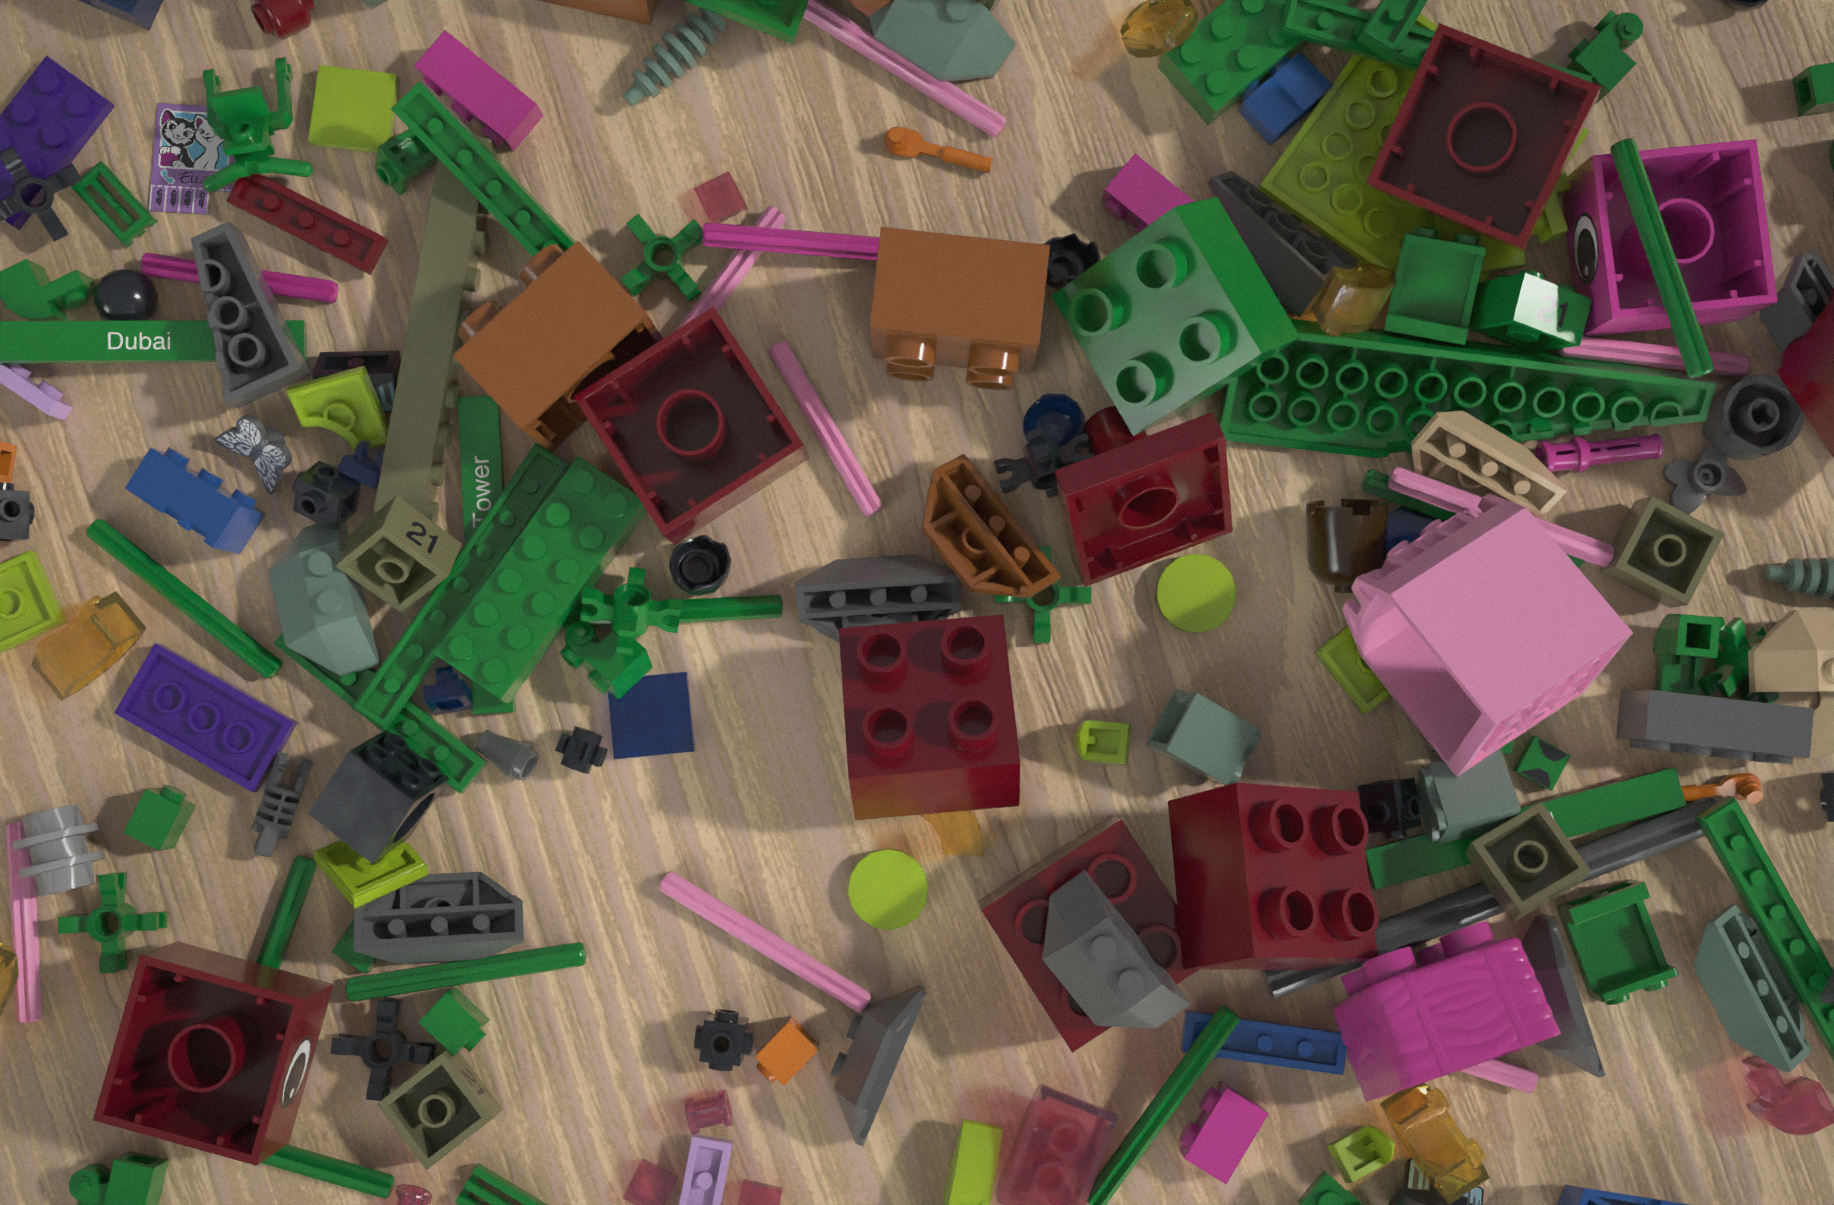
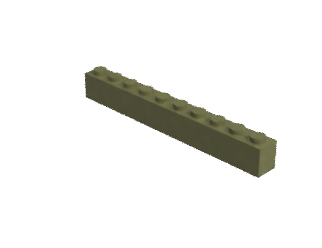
M478 137L502 163L501 153H498V149L491 139ZM439 159L437 161L373 511L374 515L397 495L435 524L439 514V504L435 502L437 486L441 487L443 485L446 475V465L442 463L444 448L450 446L453 436V426L449 424L451 409L457 407L458 397H460V387L456 385L458 370L464 369L452 355L464 343L458 335L460 326L474 312L470 304L472 293L477 292L480 286L481 271L477 268L479 254H484L487 248L488 232L484 230L486 216L491 215Z

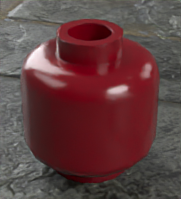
M254 0L255 4L251 5L253 16L265 35L272 34L278 39H286L310 27V11L315 9L313 0Z

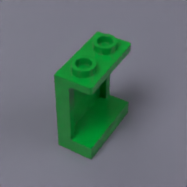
M1414 226L1413 233L1405 232L1384 331L1465 345L1487 247L1479 245L1480 237L1455 233L1454 240L1438 238L1439 230Z
M1629 879L1556 906L1589 997L1605 1002L1606 1005L1625 1002L1630 999L1629 993L1640 989L1644 991L1661 989L1668 985L1667 979L1678 976L1676 967L1668 965L1644 903L1645 899L1651 898L1645 882Z

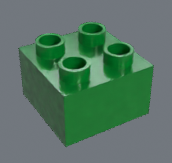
M1217 197L1173 207L1051 295L1133 436L1176 418L1301 338Z

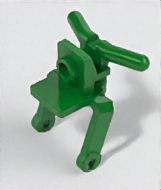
M286 57L275 59L278 110L276 112L270 111L260 87L255 86L221 92L220 78L218 75L215 76V69L203 70L207 101V123L220 139H223L222 148L225 155H233L236 161L203 180V188L207 192H216L237 179L250 177L252 174L276 173L298 177H310L313 174V166L307 161L271 157V155L275 154V147L270 136L275 135L277 130L288 129L293 122L291 97L293 73Z

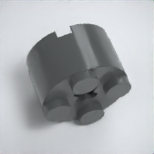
M1770 374L1753 375L1728 384L1714 394L1707 419L1702 426V432L1705 438L1727 457L1737 460H1753L1778 452L1794 442L1802 429L1804 416L1803 411L1800 410L1799 405L1780 377Z

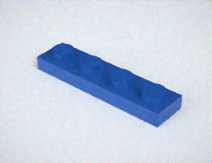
M1185 1009L1180 1047L1182 1052H1188L1215 1013ZM1240 1017V1022L1214 1057L1343 1075L1347 1047L1343 1044L1340 1031Z

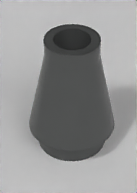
M486 730L480 736L475 747L477 752L483 754L510 780L517 778L520 781H524L534 770L539 757L538 753L533 751L531 744L495 734L490 730Z

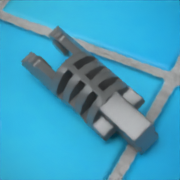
M280 751L277 752L261 803L251 830L259 832L254 846V853L269 858L273 853L278 837L283 839L288 837L297 806L314 762L308 759L302 760L297 768L293 786L281 783V776L288 763V754Z

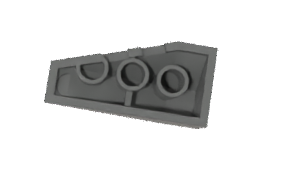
M1233 171L1214 176L1208 182L1210 189L1215 197L1219 199L1274 294L1280 299L1281 305L1288 312L1302 317L1318 310L1363 267L1349 252L1324 235L1319 239L1301 226L1303 221L1294 214L1289 215L1273 208V200Z

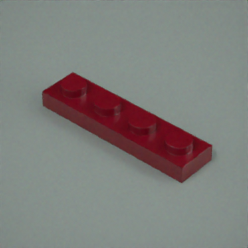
M252 174L250 177L239 178L226 200L232 206L369 275L372 274L389 242L384 236L261 174Z

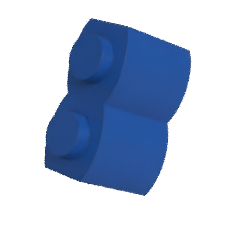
M1299 52L1292 59L1289 56L1285 57L1270 71L1273 75L1263 84L1259 80L1254 82L1241 96L1244 102L1239 113L1270 146L1312 111L1324 95L1333 87L1330 81L1302 52Z

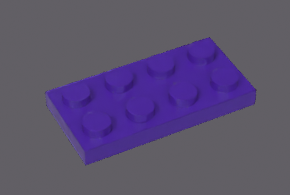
M46 55L0 115V151L13 146L29 173L45 178L72 163L115 105ZM0 159L1 200L13 194L15 180ZM29 183L22 188L21 198L28 204H38L45 198V189L37 183ZM21 210L5 219V221L20 230L31 216V213Z
M161 643L153 645L114 712L251 792L259 791L273 767L277 752L282 751L298 724V721Z

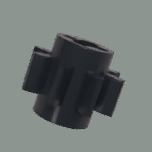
M574 726L571 735L565 732L561 733L555 751L563 754L560 764L585 774H589L592 765L602 767L608 751L607 748L600 746L603 736L578 726Z

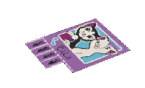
M158 103L148 211L207 214L209 192L203 188V180L235 162L233 155H225L222 148L223 139H220L207 123V106ZM233 182L216 192H231Z

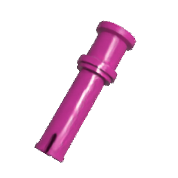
M1657 433L1587 442L1580 437L1571 438L1569 442L1556 444L1540 441L1535 448V457L1551 473L1564 470L1581 473L1591 465L1659 459L1663 454V442Z

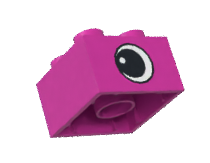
M1757 139L1639 151L1699 326L1738 322L1777 303ZM1612 154L1592 155L1567 176L1571 189L1562 195L1564 218L1568 228L1566 235L1572 283L1577 288L1578 294L1592 299L1583 336L1593 337L1672 329Z

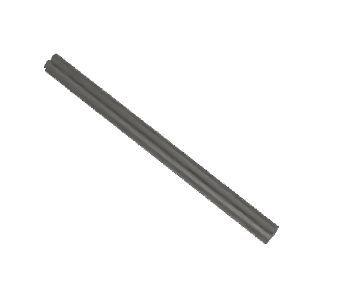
M1707 796L1686 804L1685 807L1670 810L1575 846L1574 848L1591 870L1582 883L1704 837L1705 834L1694 816L1716 804L1717 800L1714 797L1708 798ZM1477 883L1380 920L1375 931L1378 956L1401 948L1417 946L1504 913V911L1485 883ZM1366 961L1309 970H1261L1271 997L1277 999L1359 968Z

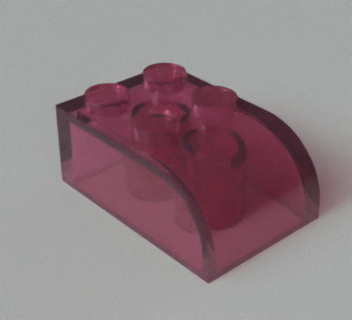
M1040 1083L1026 1109L996 1187L997 1202L1003 1205H1086L1119 1114Z

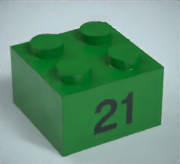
M1521 270L1517 275H1497L1494 280L1478 283L1468 328L1474 332L1519 348L1548 351L1580 346L1592 299L1578 294L1577 288L1564 283L1553 284L1545 281L1544 275L1536 271Z

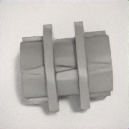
M77 804L49 809L22 817L25 838L12 842L14 851L29 848L33 866L18 870L20 879L34 876L40 897L95 884L92 862L105 859L104 851L88 853L84 835L98 832L99 829L97 823L83 824Z

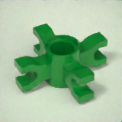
M639 214L630 219L626 224L632 234L643 245L645 260L620 278L633 297L639 294L656 277L661 280H671L689 303L701 294L699 286L683 269V256L702 243L703 229L697 221L693 219L671 239L666 236H656ZM668 250L674 253V258L670 264L666 266L654 264L655 256L659 252Z
M1038 546L1051 562V546ZM1055 582L1049 586L1053 599L1047 606L1035 604L1031 597L1024 598L994 594L993 603L1025 604L1033 612V644H1049L1051 640L1050 611L1058 604L1089 605L1091 603V587H1060Z
M630 567L627 583L617 587L614 595H607L595 588L584 587L582 604H592L594 606L583 605L580 621L612 620V629L618 634L616 653L633 655L635 637L643 635L647 631L648 625L657 626L666 632L678 633L680 617L676 616H680L682 600L672 598L663 601L651 600L650 591L643 586L646 569Z
M1721 617L1720 646L1717 658H1714L1716 670L1707 674L1699 681L1705 695L1711 696L1719 689L1723 697H1730L1737 690V685L1740 683L1742 688L1741 695L1745 701L1755 702L1760 697L1762 703L1773 704L1780 697L1778 692H1749L1748 651L1756 643H1761L1767 635L1764 627H1756L1750 633L1747 640L1745 625L1741 617H1734L1727 625L1723 617Z
M127 872L98 875L101 907L96 908L90 914H70L58 917V934L88 932L94 940L101 942L99 973H117L119 970L128 969L125 938L131 936L135 931H156L159 928H167V911L137 913L132 905L125 903ZM110 913L115 914L119 921V927L116 932L112 931L108 926L107 921Z

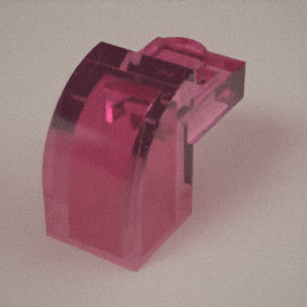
M1755 1054L1741 1061L1748 1073L1744 1076L1745 1082L1751 1092L1758 1098L1746 1104V1106L1757 1119L1791 1135H1809L1834 1123V1108L1820 1082L1801 1076L1784 1084L1777 1068Z

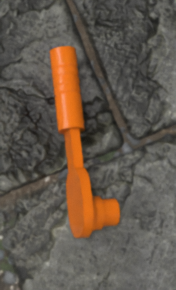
M892 127L884 137V144L888 152L897 156L915 158L920 154L942 159L944 162L989 174L993 166L994 158L950 146L943 147L925 142L920 133L907 128Z
M1753 773L1728 775L1720 783L1681 786L1685 802L1696 801L1707 796H1722L1723 799L1727 796H1732L1736 800H1747L1750 804H1757L1763 798L1761 781Z

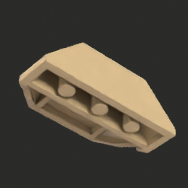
M1464 411L1437 412L1411 442L1415 473L1480 497H1484L1488 493L1525 506L1533 516L1540 519L1567 492L1566 487L1525 446Z
M1791 610L1767 633L1761 643H1756L1748 651L1749 692H1834V610Z

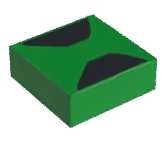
M1531 736L1513 772L1546 790L1552 791L1571 755L1536 736Z

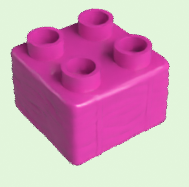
M1484 921L1439 938L1440 943L1416 952L1415 954L1421 967H1418L1411 948L1405 947L1362 963L1363 968L1341 977L1348 997L1334 1006L1333 1015L1341 1033L1343 1044L1347 1047L1348 1058L1361 1086L1365 1102L1513 1053L1561 1034L1543 989L1535 977L1534 969L1529 963L1522 943L1518 938L1510 937L1496 942L1488 921Z

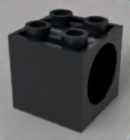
M385 730L347 753L308 814L374 864L409 839L450 778L440 771L439 766L435 762L422 758L409 748L408 743L401 736Z

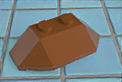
M965 454L933 470L920 530L969 592L1030 598L1060 580L1062 577Z

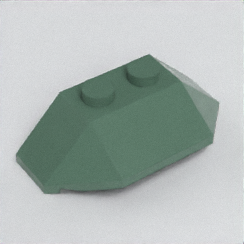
M892 0L869 16L875 40L940 82L969 80L983 77V79L994 78L1015 47L1014 41L990 11L976 0Z
M346 521L336 530L321 523L304 527L269 570L285 645L341 677L380 665L362 586L335 566L349 538Z
M1735 904L1727 906L1707 923L1693 967L1730 1040L1779 1070L1791 1072L1811 1053L1809 1041L1805 1039V1024L1799 1000L1753 919L1742 913L1741 909Z

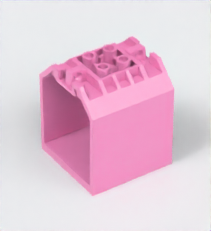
M1489 493L1482 497L1478 504L1479 509L1483 512L1482 515L1477 514L1472 508H1468L1462 513L1455 514L1445 522L1437 519L1426 526L1420 533L1421 537L1412 543L1404 540L1388 552V558L1381 569L1362 574L1353 582L1351 589L1361 608L1351 598L1345 602L1342 609L1362 659L1456 777L1583 694L1633 634L1632 630L1525 506Z

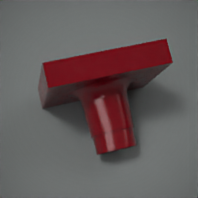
M1116 406L1104 408L1093 414L1086 421L1082 429V434L1087 433L1089 438V453H1093L1094 456L1054 471L1073 564L1084 587L1233 532L1225 435L1212 412L1149 436L1146 431L1133 436Z

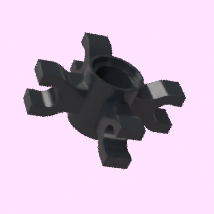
M13 146L0 151V159L15 180L13 194L0 200V222L24 210L31 214H37L54 242L69 235L51 205L53 204L55 193L83 180L74 165L71 163L42 178L39 175L29 173ZM29 183H37L45 189V198L38 204H28L21 198L22 188Z
M1041 427L1026 432L1029 442L1022 449L1023 458L1016 460L1002 458L994 461V465L998 474L1006 471L1013 473L1010 478L999 481L1003 494L1013 492L1024 482L1031 481L1034 489L1045 490L1047 498L1059 495L1054 471L1094 455L1093 453L1084 456L1077 454L1080 449L1090 447L1087 433L1074 437L1066 445L1059 446L1057 439L1045 437Z
M384 997V1000L378 1001L376 1032L369 1037L348 1033H340L339 1037H332L330 1054L361 1056L363 1063L371 1069L366 1100L381 1101L391 1093L392 1065L399 1060L428 1065L430 1060L433 1061L435 1059L437 1043L407 1041L405 1035L397 1029L402 998ZM378 1039H384L390 1043L392 1047L390 1058H384L378 1053L376 1048Z

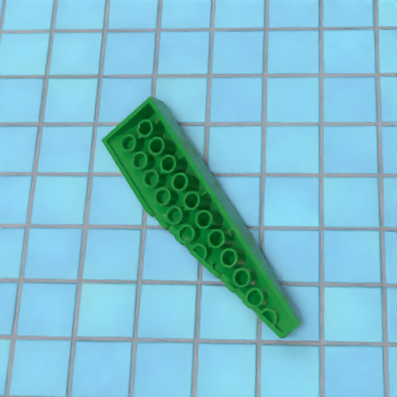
M1289 318L1301 338L1222 388L1219 426L1227 441L1379 458L1388 457L1389 453L1407 452L1412 454V440L1437 412L1464 411L1516 442L1550 439L1554 435L1572 433L1573 436L1591 434V431L1613 429L1614 431L1630 430L1631 426L1648 424L1657 427L1702 422L1707 419L1717 383L1713 380L1690 378L1687 375L1632 365L1567 358L1558 353L1470 340H1466L1465 345L1384 331L1383 329Z

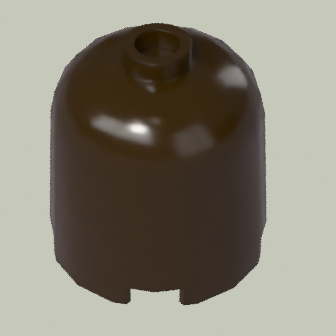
M1346 498L1341 499V507L1325 506V500L1307 502V559L1309 570L1313 576L1323 583L1334 585V592L1353 593L1351 587L1358 576L1381 569L1386 560L1389 503L1379 504V500Z

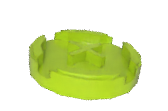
M1189 554L1175 559L1164 568L1156 583L1155 599L1160 614L1171 625L1183 632L1202 633L1217 628L1229 617L1235 605L1236 587L1232 574L1222 562L1209 555Z
M885 848L869 853L858 862L850 875L848 893L851 906L861 920L874 928L892 930L908 925L919 916L926 904L928 883L925 871L916 859L904 851Z

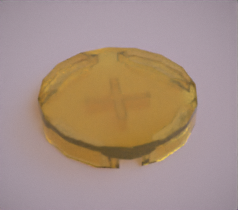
M1147 0L1140 3L1127 15L1121 25V39L1127 52L1137 58H1151L1162 55L1178 47L1190 37L1197 26L1199 15L1191 0H1160L1152 4Z

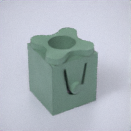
M1174 689L1145 745L1214 784L1229 785L1239 781L1245 761L1260 742L1262 732L1256 726L1197 692L1191 691L1188 694L1183 690Z
M1501 749L1458 777L1453 774L1444 761L1430 763L1427 767L1418 770L1419 780L1415 781L1417 797L1422 805L1421 814L1425 833L1430 843L1437 842V844L1486 834L1514 818L1521 811Z

